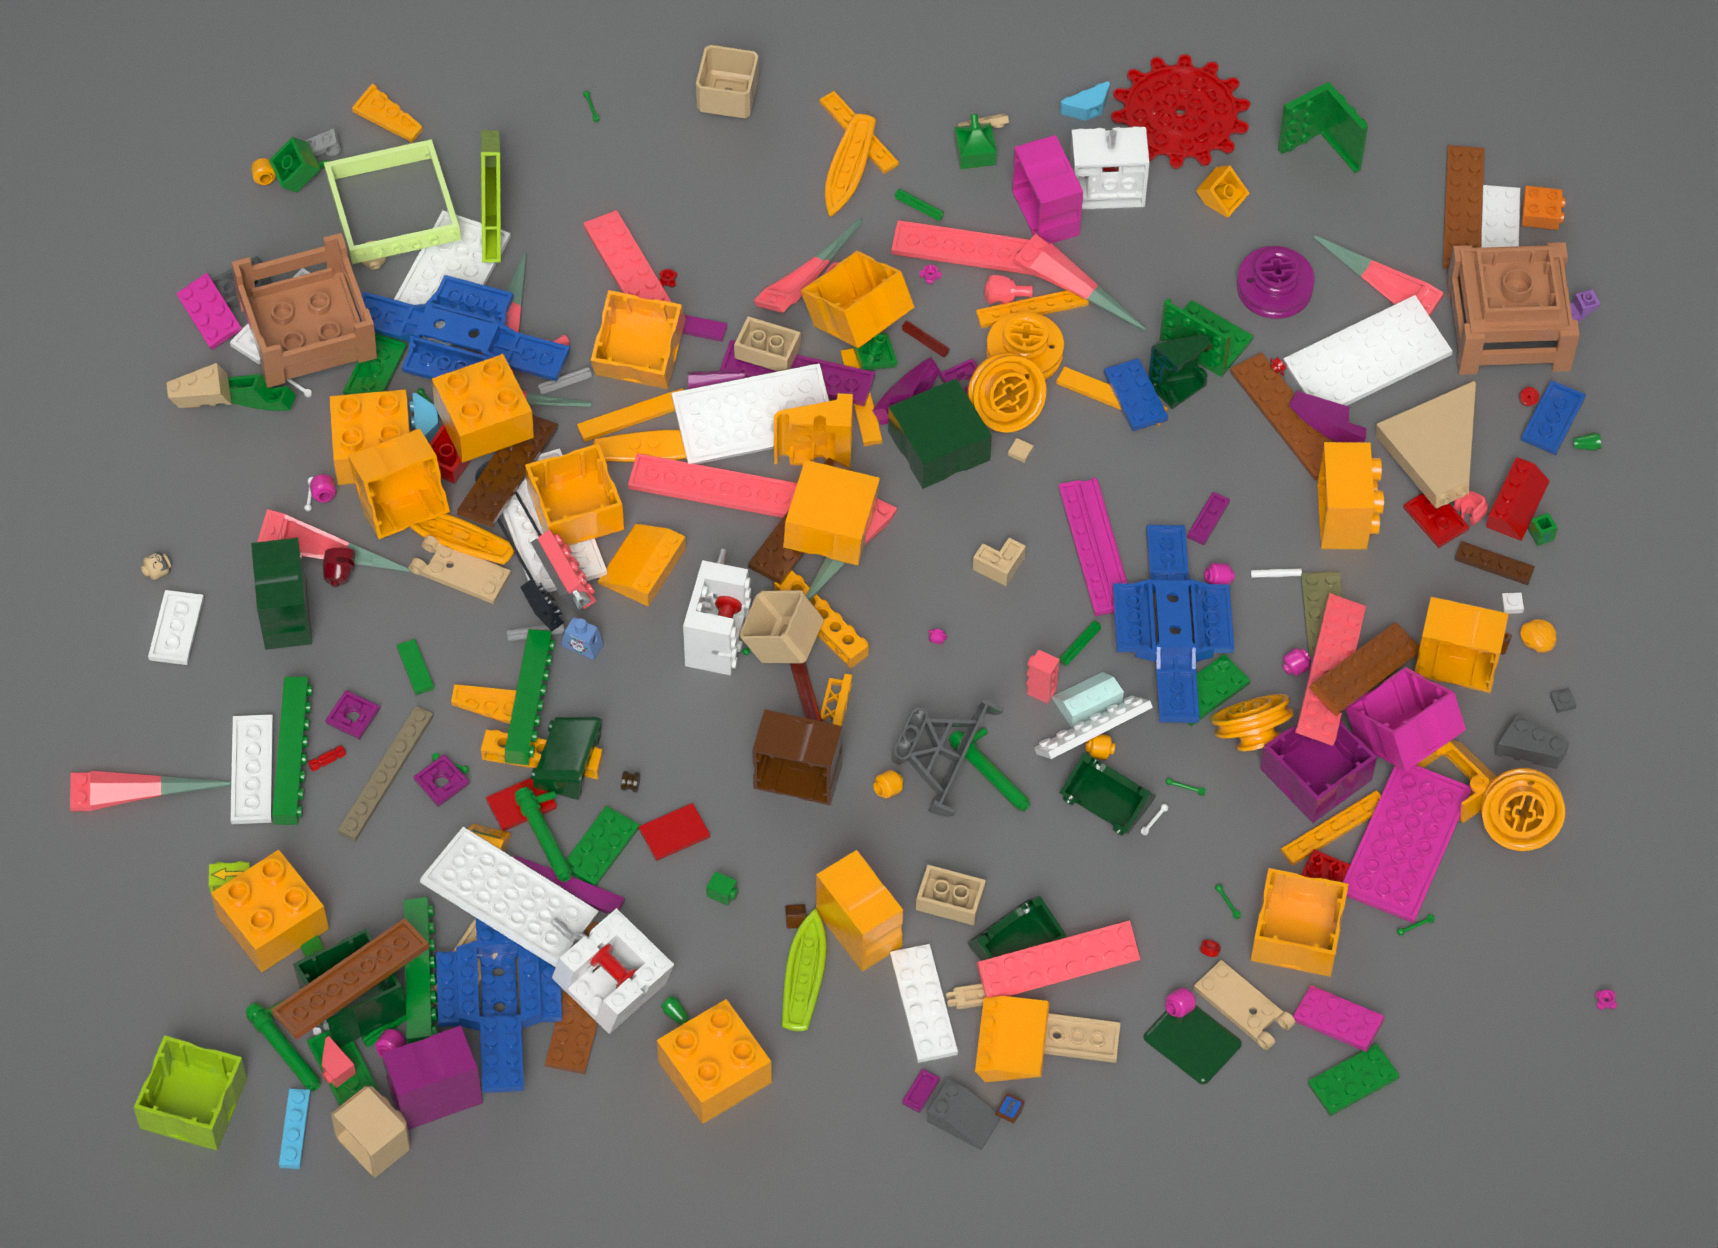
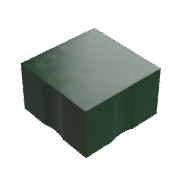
M957 378L893 404L888 408V433L899 451L906 457L910 469L922 489L943 481L955 473L969 470L990 461L992 435Z
M298 537L251 543L257 612L265 650L311 645L312 638L306 577Z
M366 928L341 940L328 949L318 951L293 963L300 989L372 941L373 938L368 929ZM393 973L320 1023L327 1037L329 1036L340 1048L405 1016L406 1000L402 985Z

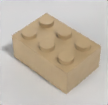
M747 317L734 344L735 359L778 372L789 370L801 346V332Z
M927 865L916 899V910L974 926L985 894L986 880Z

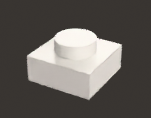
M1521 592L1502 593L1501 600L1504 613H1523L1524 606Z

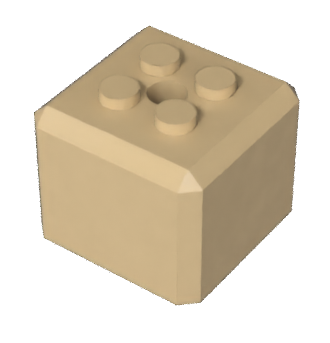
M714 45L705 47L696 81L697 109L700 112L738 118L749 117L759 82V57L755 51Z
M761 591L756 595L739 635L761 663H804L809 656L824 619L802 591Z
M365 1086L331 1113L336 1138L374 1178L410 1150V1138L404 1116L398 1110H395L385 1096L382 1097L373 1086Z

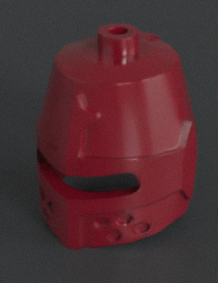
M338 547L325 551L323 576L326 583L331 584L330 586L338 587V585L347 584L354 567L355 552L353 549Z

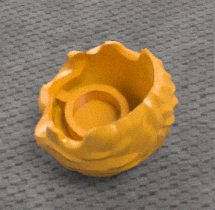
M1534 619L1522 626L1520 631L1521 639L1528 648H1532L1538 653L1551 651L1556 645L1557 633L1551 623L1541 619Z

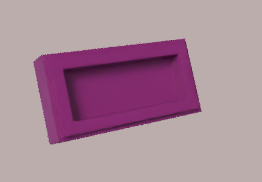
M922 1069L902 1100V1104L920 1113L940 1082V1077Z

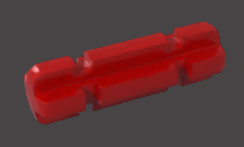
M342 745L334 748V751L329 750L317 756L318 759L314 758L308 761L309 768L312 771L320 769V766L324 767L336 761L337 757L339 759L346 755L345 749Z

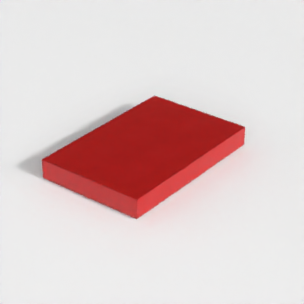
M1423 493L1403 506L1404 510L1438 548L1469 530L1470 526L1449 503L1435 508Z
M531 778L486 797V802L502 831L528 821L522 815L520 806L515 801L516 791L528 787L535 796L548 793L547 791L533 788V780ZM554 799L539 803L542 815L557 809Z
M693 803L639 826V831L656 861L710 838V833Z

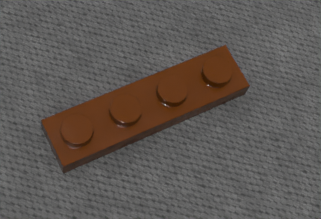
M1461 541L1455 556V561L1527 586L1535 566Z

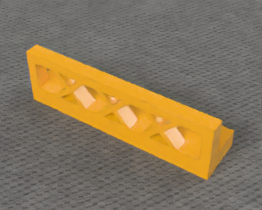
M844 674L843 680L829 678L819 721L823 722L831 717L833 720L832 724L843 725L852 688V675ZM832 685L841 686L840 692L834 694L831 690ZM835 700L837 707L830 711L827 704Z

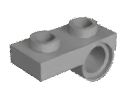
M334 128L305 140L308 142L315 157L323 153L328 156H334L341 151L338 134Z

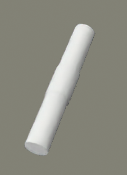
M1301 568L1251 570V578L1301 576L1302 571Z

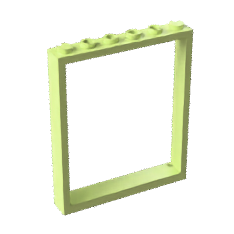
M432 139L324 163L327 181L352 264L461 240L458 220ZM431 159L451 225L354 246L335 179Z

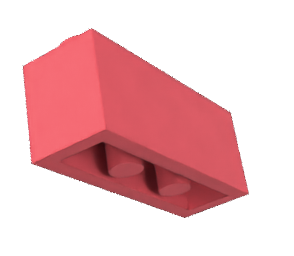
M1038 650L1035 656L1032 655L1027 664L1029 666L1027 672L1029 678L1026 682L1028 695L1049 704L1057 690L1060 659L1041 650Z

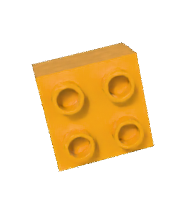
M504 354L432 378L434 406L462 463L534 438L532 410Z
M406 389L330 396L333 458L338 485L355 484L348 458L349 455L411 432Z
M1324 442L1317 481L1321 549H1367L1370 534H1379V514H1383L1384 494L1383 490H1378L1377 481H1381L1382 464L1381 458L1371 457V443Z
M280 850L272 853L211 892L217 917L261 973L301 948L302 944L316 935L319 936L329 930L324 905Z
M727 999L657 1040L659 1064L702 1124L772 1083L771 1060Z

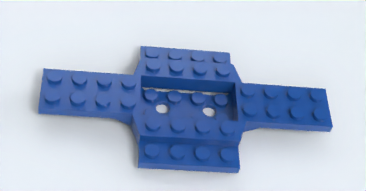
M444 275L438 290L425 304L413 305L364 291L362 293L365 307L369 309L374 323V332L410 342L409 353L401 368L403 372L432 380V378L504 354L512 370L557 382L571 351L570 346L518 333L509 328L507 312L514 299L512 292ZM356 306L357 314H358V316H359L360 322H362L361 317H360V314H359L358 309H357V306ZM443 321L445 325L443 328L437 329L435 328L436 322ZM473 330L479 331V335L476 338H471L469 333ZM422 336H424L425 338L436 339L444 343L458 345L459 347L473 349L477 352H482V354L422 339Z
M1147 525L1149 579L1136 583H1113L1112 587L1116 652H1135V657L1155 662L1159 722L1199 723L1196 662L1213 658L1214 653H1234L1229 584H1207L1190 579L1185 525ZM1153 593L1156 594V609L1159 643H1157V645L1155 637ZM1174 595L1178 598V601L1170 602L1167 597ZM1176 627L1180 630V633L1174 635L1170 633L1169 629Z
M476 918L477 941L458 946L454 952H436L438 1026H461L480 1031L482 1093L524 1091L521 1029L541 1022L562 1021L561 987L552 979L556 967ZM495 953H498L496 958L493 960L491 956ZM517 957L519 968L521 1015H517L515 959ZM478 958H480L483 1017H479ZM496 968H501L504 974L498 977L493 975L492 972ZM502 1003L506 1008L504 1011L498 1012L494 1009V1006Z

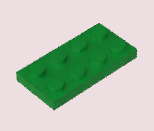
M375 334L377 358L361 363L357 362L343 390V395L386 391L405 354L407 343Z
M1225 654L1196 674L1199 721L1250 684L1251 680ZM1188 723V724L1192 727V726H1193L1194 724H1196V723Z
M605 806L566 859L572 875L588 884L597 886L637 833L640 824Z
M325 1032L307 1040V1044L322 1074V1059L325 1038H327ZM354 1041L340 1047V1049L354 1064L356 1074L337 1088L332 1083L328 1084L339 1107L365 1086H373L378 1091Z
M1375 1044L1369 1047L1367 1052L1362 1051L1308 1081V1086L1331 1117L1399 1079L1400 1075L1379 1045Z

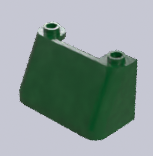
M1200 334L1161 341L1151 348L1148 377L1157 395L1171 409H1174L1207 385V373L1198 366L1199 354L1211 350L1212 343L1207 336Z
M555 717L554 720H551L548 727L550 733L537 768H533L531 773L533 788L547 792L555 791L558 795L579 800L582 792L580 788L585 780V773L594 747L599 744L601 739L603 719L598 717Z
M1085 752L1059 792L1064 796V801L1072 806L1074 803H1077L1113 825L1114 828L1112 830L1122 836L1124 833H1130L1156 797L1155 794Z
M1039 895L1018 905L971 939L967 944L977 957L983 961L1063 939L1067 935Z

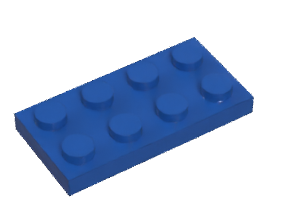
M1139 358L1104 369V375L1132 431L1168 421V415Z
M1551 380L1522 435L1521 441L1556 455L1586 398V394Z

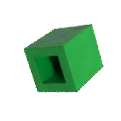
M1546 513L1531 520L1529 533L1537 546L1555 540L1558 527L1551 515Z
M716 871L706 887L707 897L729 906L731 900L736 899L739 892L737 880Z

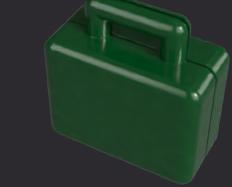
M1196 1005L1193 1011L1182 1018L1171 1016L1166 1010L1143 1036L1145 1042L1200 1084H1207L1242 1046V1042L1237 1036Z

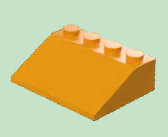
M635 524L607 566V574L600 577L598 584L649 607L686 550V536L668 528Z
M1008 996L984 998L975 1072L984 1082L1042 1076L1050 1004L1048 1001Z

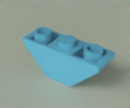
M1109 81L1097 84L1093 88L1083 90L1076 95L1061 100V115L1085 121L1101 115L1109 96Z
M412 393L413 401H409L410 412H414V417H411L412 428H420L428 443H430L439 431L437 410L432 403L419 394Z

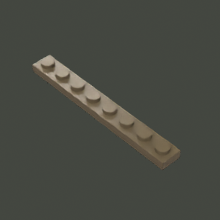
M415 706L338 829V834L355 842L357 841L433 719V713Z

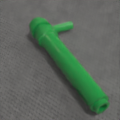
M983 727L975 733L963 759H967L1018 811L1024 812L1031 805L1029 798L977 748L975 742L988 734L986 728ZM957 730L950 736L948 741L954 750L958 749L965 732Z
M528 787L519 789L515 793V801L520 806L522 815L527 818L557 879L561 880V882L569 881L572 878V871L540 811L541 806L539 803L555 799L557 797L555 791L535 796Z
M258 1002L248 1006L245 1013L249 1022L254 1023L253 1027L258 1033L263 1034L305 1088L311 1090V1092L316 1091L321 1086L319 1077L276 1026L272 1018L271 1009L281 1002L267 1010L263 1005H259Z

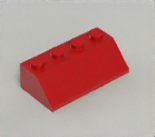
M443 424L429 444L436 454L441 478L455 484L471 460L462 463Z
M1516 457L1489 513L1486 528L1519 541L1523 540L1550 482L1534 463Z

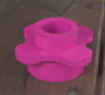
M927 265L920 271L919 276L924 278L927 284H933L934 280L941 278L942 273L938 271L936 266Z
M928 630V640L930 642L943 644L944 640H947V635L944 634L943 630Z
M1603 990L1596 992L1595 997L1598 1000V1009H1615L1617 1007L1614 991Z

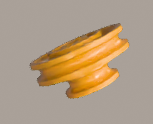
M1016 312L1002 317L991 327L987 337L986 355L987 358L999 353L1021 355L1033 362L1040 369L1046 380L1059 369L1062 363L1064 339L1058 326L1049 318L1033 312Z
M999 353L987 358L976 368L969 382L968 398L986 426L999 432H1015L1030 425L1040 414L1046 399V382L1040 369L1030 360L1015 353Z
M1286 694L1261 696L1236 703L1216 712L1210 718L1213 725H1218L1214 731L1215 736L1221 739L1239 737L1240 742L1236 745L1238 751H1251L1263 748L1281 734V732L1275 731L1274 727L1289 720L1294 715L1293 709L1286 707L1290 702L1289 696Z
M1516 768L1498 775L1487 786L1481 801V813L1484 826L1494 841L1511 850L1530 851L1548 844L1559 833L1565 819V804L1558 785L1548 775L1535 769Z

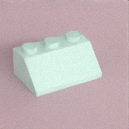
M1102 672L1052 696V699L1070 727L1073 728L1075 723L1085 722L1090 719L1091 715L1099 712L1103 713L1107 711V707L1113 704L1119 705L1123 703L1124 691L1113 676Z

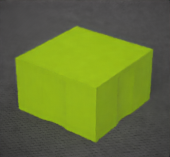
M164 1035L154 1058L151 1073L144 1082L134 1105L140 1129L218 1151L247 1081L242 1057L218 1050L200 1048L190 1042Z

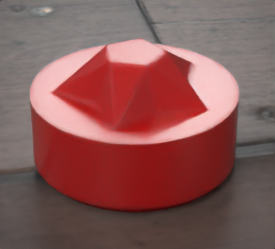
M1527 387L1520 392L1519 400L1524 406L1531 407L1538 402L1539 393L1535 388Z
M1203 940L1199 949L1206 956L1217 957L1221 947L1213 940Z

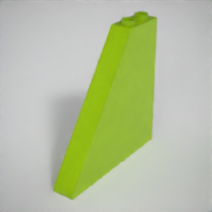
M481 130L482 262H501L499 130Z

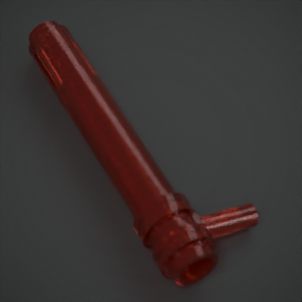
M789 663L805 718L825 722L819 711L806 663Z

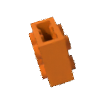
M1526 186L1523 196L1521 226L1558 230L1560 223L1564 221V212H1561V208L1565 206V197H1562L1563 190Z

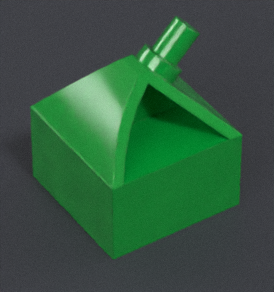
M970 114L971 124L955 127L954 142L960 169L996 165L997 150L991 123L980 124L978 122V114Z
M291 137L269 160L281 187L294 192H298L320 169L325 168L324 163L328 162L327 160L318 162L308 142L295 137Z

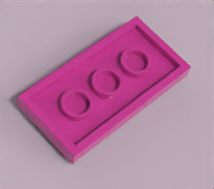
M207 272L176 293L212 350L243 329Z
M1312 985L1293 1015L1296 1023L1365 1052L1369 1049L1385 1020L1384 1015Z

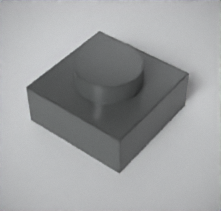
M1570 689L1551 693L1550 698L1557 713L1576 708V702Z

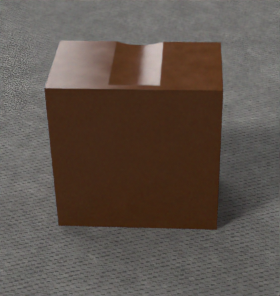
M765 709L752 750L753 765L755 767L753 788L831 806L842 768V726Z

